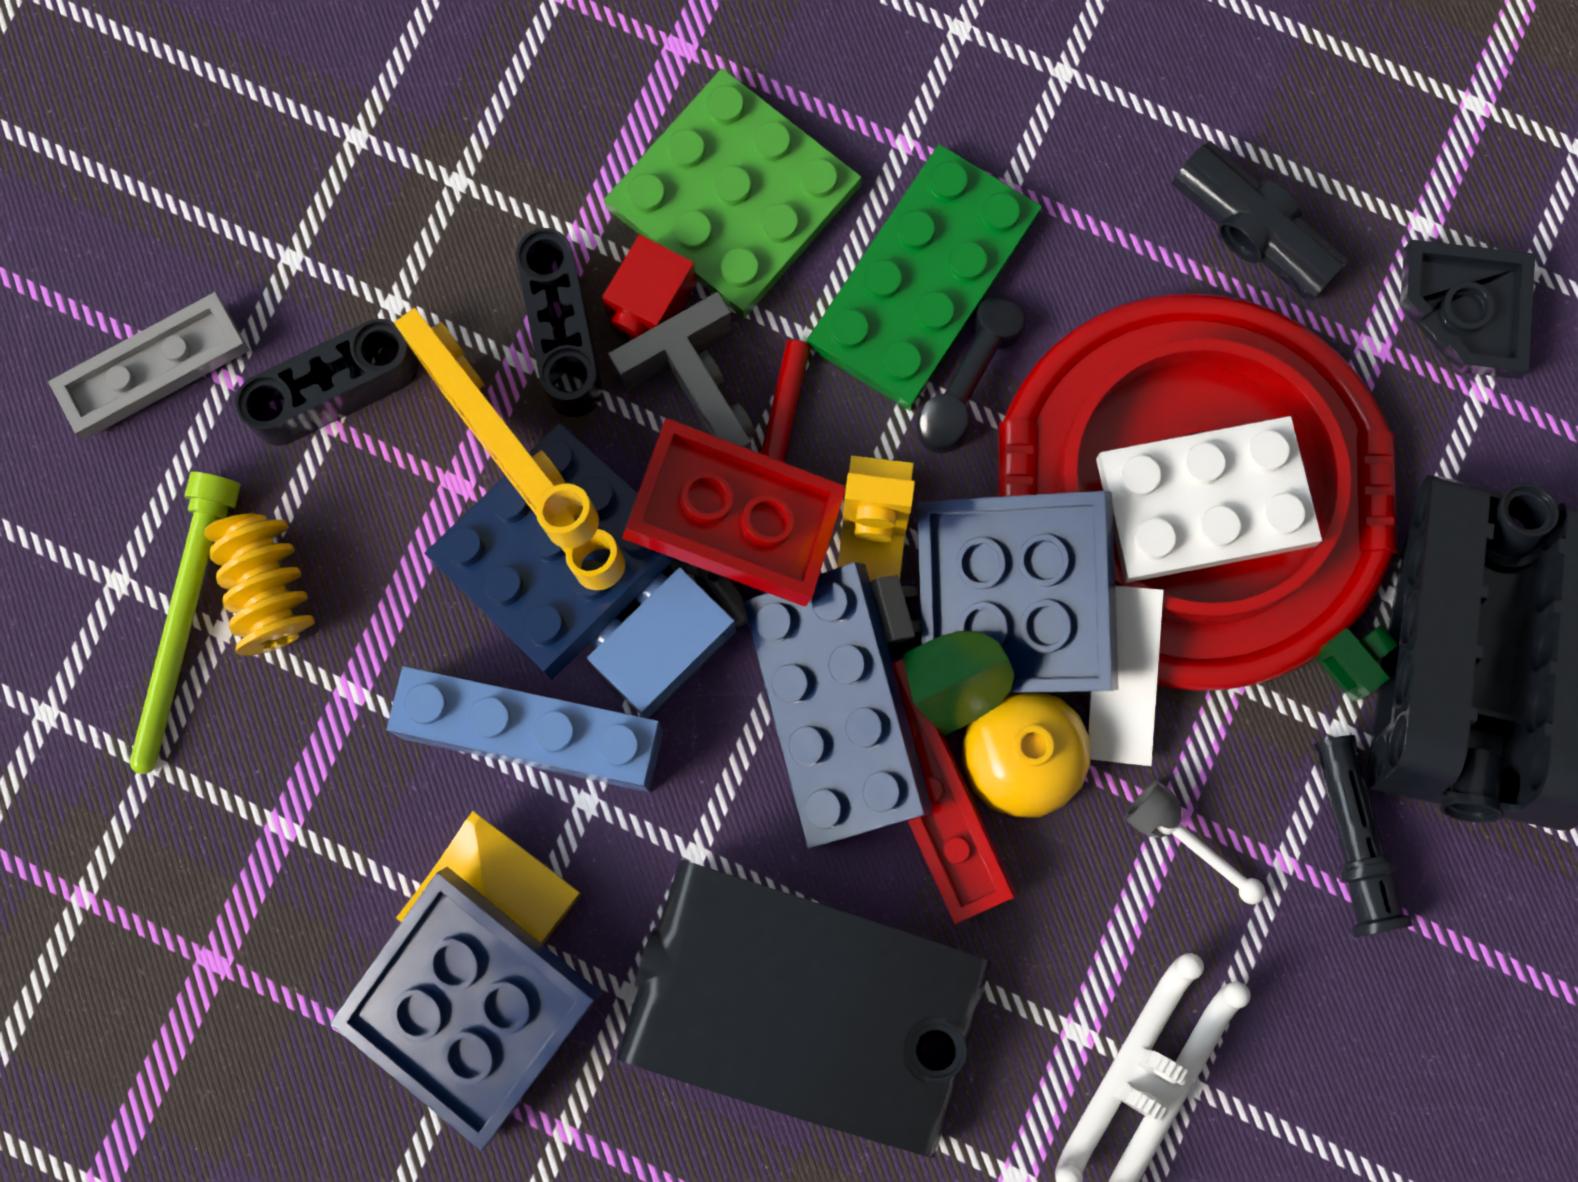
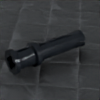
M1345 735L1319 741L1313 744L1317 752L1330 809L1345 864L1339 866L1341 872L1338 873L1340 883L1348 885L1357 924L1352 927L1353 936L1356 938L1414 925L1412 917L1403 914L1394 879V874L1399 871L1397 861H1393L1392 855L1385 856L1371 798L1359 759L1355 735Z

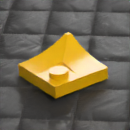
M472 811L437 864L396 919L400 922L403 921L435 874L447 866L542 944L546 942L582 893L479 814Z

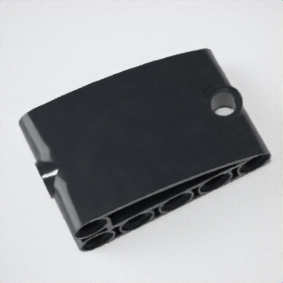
M1428 474L1421 483L1416 497L1394 594L1388 633L1398 645L1383 657L1382 669L1390 679L1378 688L1368 763V787L1370 790L1440 804V810L1444 815L1460 821L1487 823L1504 818L1564 832L1570 831L1578 825V506L1563 502L1557 505L1553 496L1548 491L1532 483L1514 485L1503 494L1489 491V488L1486 486ZM1511 517L1518 519L1525 529L1516 525Z
M679 860L658 928L654 927L641 957L635 979V987H638L616 1059L782 1114L935 1158L958 1076L966 1061L968 1042L992 961L695 863ZM932 1030L945 1032L953 1045V1054L949 1062L937 1069L923 1066L916 1054L917 1043L920 1037Z

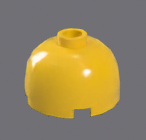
M1009 692L998 707L968 724L962 741V771L971 791L991 810L1013 817L1040 818L1064 807L1082 788L1091 764L1089 735L1080 716L1061 698L1046 692Z

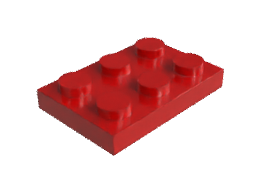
M666 418L622 539L806 607L815 591L846 486Z

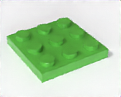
M721 68L604 198V203L608 211L638 235L640 234L694 262L697 282L712 294L718 292L724 303L745 319L861 187L862 177Z

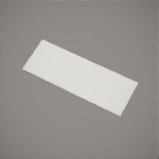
M1115 586L1119 690L1091 691L1088 734L1090 740V759L1151 766L1163 590Z

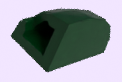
M956 631L934 638L902 654L914 704L943 736L978 720L995 709L1011 691L1014 678L1012 665L999 642L982 632Z

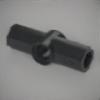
M1211 140L1202 145L1188 159L1172 182L1174 187L1219 225L1218 232L1221 239L1234 254L1249 263L1257 264L1261 261L1309 304L1327 288L1349 263V260L1301 219L1302 212L1300 206L1286 189L1268 180H1263L1259 183Z

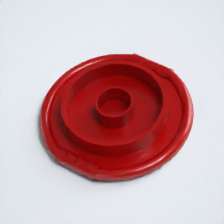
M1201 293L1167 294L1129 302L1101 313L1068 333L1035 364L1016 392L1003 422L999 423L998 497L1103 491L1096 461L1100 452L1291 416L1322 542L1316 547L1125 583L1114 539L1115 586L1163 590L1157 686L1192 691L1229 690L1266 682L1304 666L1321 654L1319 649L1343 629L1348 628L1350 630L1359 620L1377 594L1389 569L1393 555L1398 553L1395 435L1389 430L1385 417L1372 393L1349 363L1320 336L1297 321L1275 310L1250 301L1223 295Z

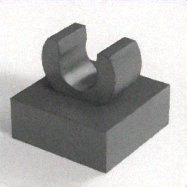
M898 575L878 577L870 581L888 649L913 638L915 634L921 632V619L916 621L910 620L906 605L907 601L919 595L917 588L910 585L901 587Z

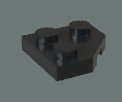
M1411 239L1404 247L1400 307L1457 372L1521 379L1529 372L1536 253Z

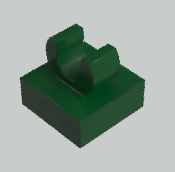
M1382 625L1373 631H1369L1359 640L1348 628H1345L1319 648L1321 654L1315 659L1353 703L1370 695L1390 679L1377 661L1392 651L1398 644Z

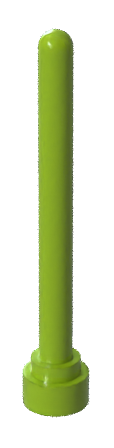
M190 472L184 497L190 500L187 511L193 513L130 758V766L138 774L150 773L157 764L210 556V548L213 544V541L205 537V528L214 521L226 518L228 509L234 510L236 507L241 484L217 475Z

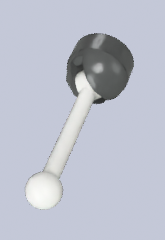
M1154 780L1139 794L1124 816L1125 821L1149 837L1162 838L1172 833L1239 889V895L1244 902L1257 904L1263 900L1265 887L1261 881L1255 878L1247 879L1181 825V804L1171 790L1160 781Z

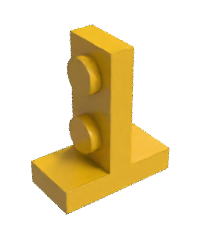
M851 455L837 568L853 562L865 563L870 581L878 577L898 575L900 580L904 539L912 507L915 481H912L914 463Z

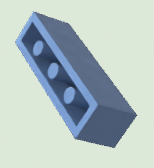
M402 666L386 729L403 740L650 793L664 732L659 721L404 666Z

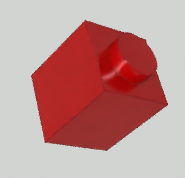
M639 234L602 296L607 315L611 318L610 325L622 335L633 340L679 314L697 285L694 262Z

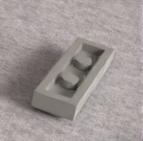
M213 292L49 380L48 383L75 434L86 440L250 350L222 299L216 292Z

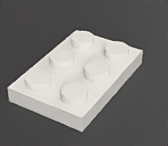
M1291 416L1100 452L1096 458L1103 491L1112 492L1113 535L1125 583L1316 547L1322 542Z

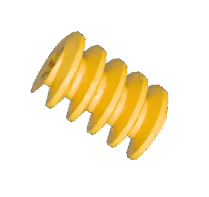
M254 513L239 514L214 521L204 531L205 537L215 542L210 548V558L215 564L222 566L217 571L216 580L222 588L229 589L223 596L222 602L228 612L236 613L230 619L229 628L230 632L235 636L244 637L237 643L235 649L237 654L244 656L267 653L285 647L297 640L301 631L315 623L314 617L311 615H293L292 609L307 601V592L287 591L285 586L302 575L300 568L280 567L279 561L291 556L295 552L294 545L290 543H274L272 539L289 528L287 521L267 520L265 515Z

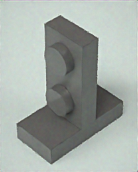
M718 292L609 353L614 372L626 392L670 369L710 435L752 450L749 438L756 435V431L747 413L739 402L730 406L727 404L717 387L724 383V378L710 353L705 350L697 354L700 350L733 332L731 313Z

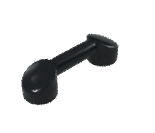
M993 296L985 299L979 305L974 322L976 337L945 393L936 395L928 400L920 411L916 426L917 437L920 443L929 451L941 454L948 453L958 448L963 442L968 426L966 405L997 349H1006L1013 346L1022 335L1026 321L1025 313L1014 300L1003 296Z

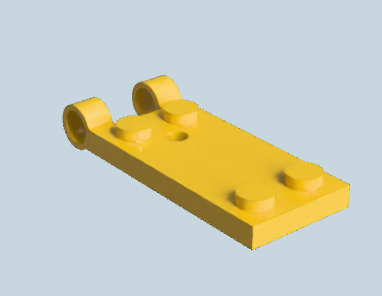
M413 308L396 320L394 324L439 390L535 513L538 522L550 540L557 546H560L565 552L567 565L579 583L590 590H604L616 584L624 573L625 558L614 538L608 532L598 529V512L586 492L576 485L564 484L565 480L542 450L534 456H530L479 389L485 386L463 356V350L442 322L430 328L416 308ZM598 549L610 550V556L602 567L592 571L581 569L583 560L592 551Z

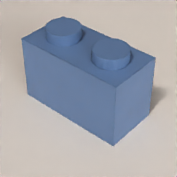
M680 567L669 578L664 573L659 574L637 596L636 600L641 605L624 622L616 617L590 643L595 650L587 657L589 662L643 718L647 719L736 633L734 620Z

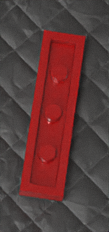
M901 659L893 663L934 813L910 820L908 823L954 924H957L1016 897L1017 894L945 737L914 704L904 662Z

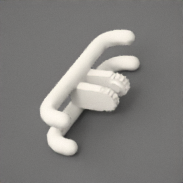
M1185 953L1170 965L1153 991L1069 1138L1055 1170L1056 1182H1083V1171L1121 1102L1143 1114L1144 1118L1118 1162L1109 1182L1140 1181L1228 1023L1240 1008L1245 1007L1249 1003L1251 994L1249 988L1244 983L1231 982L1217 992L1200 1017L1176 1062L1151 1049L1185 990L1193 980L1199 978L1203 973L1204 963L1198 955Z

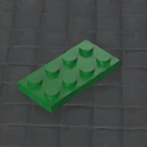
M938 144L806 339V343L811 346L810 350L910 411L1039 217L1042 206Z

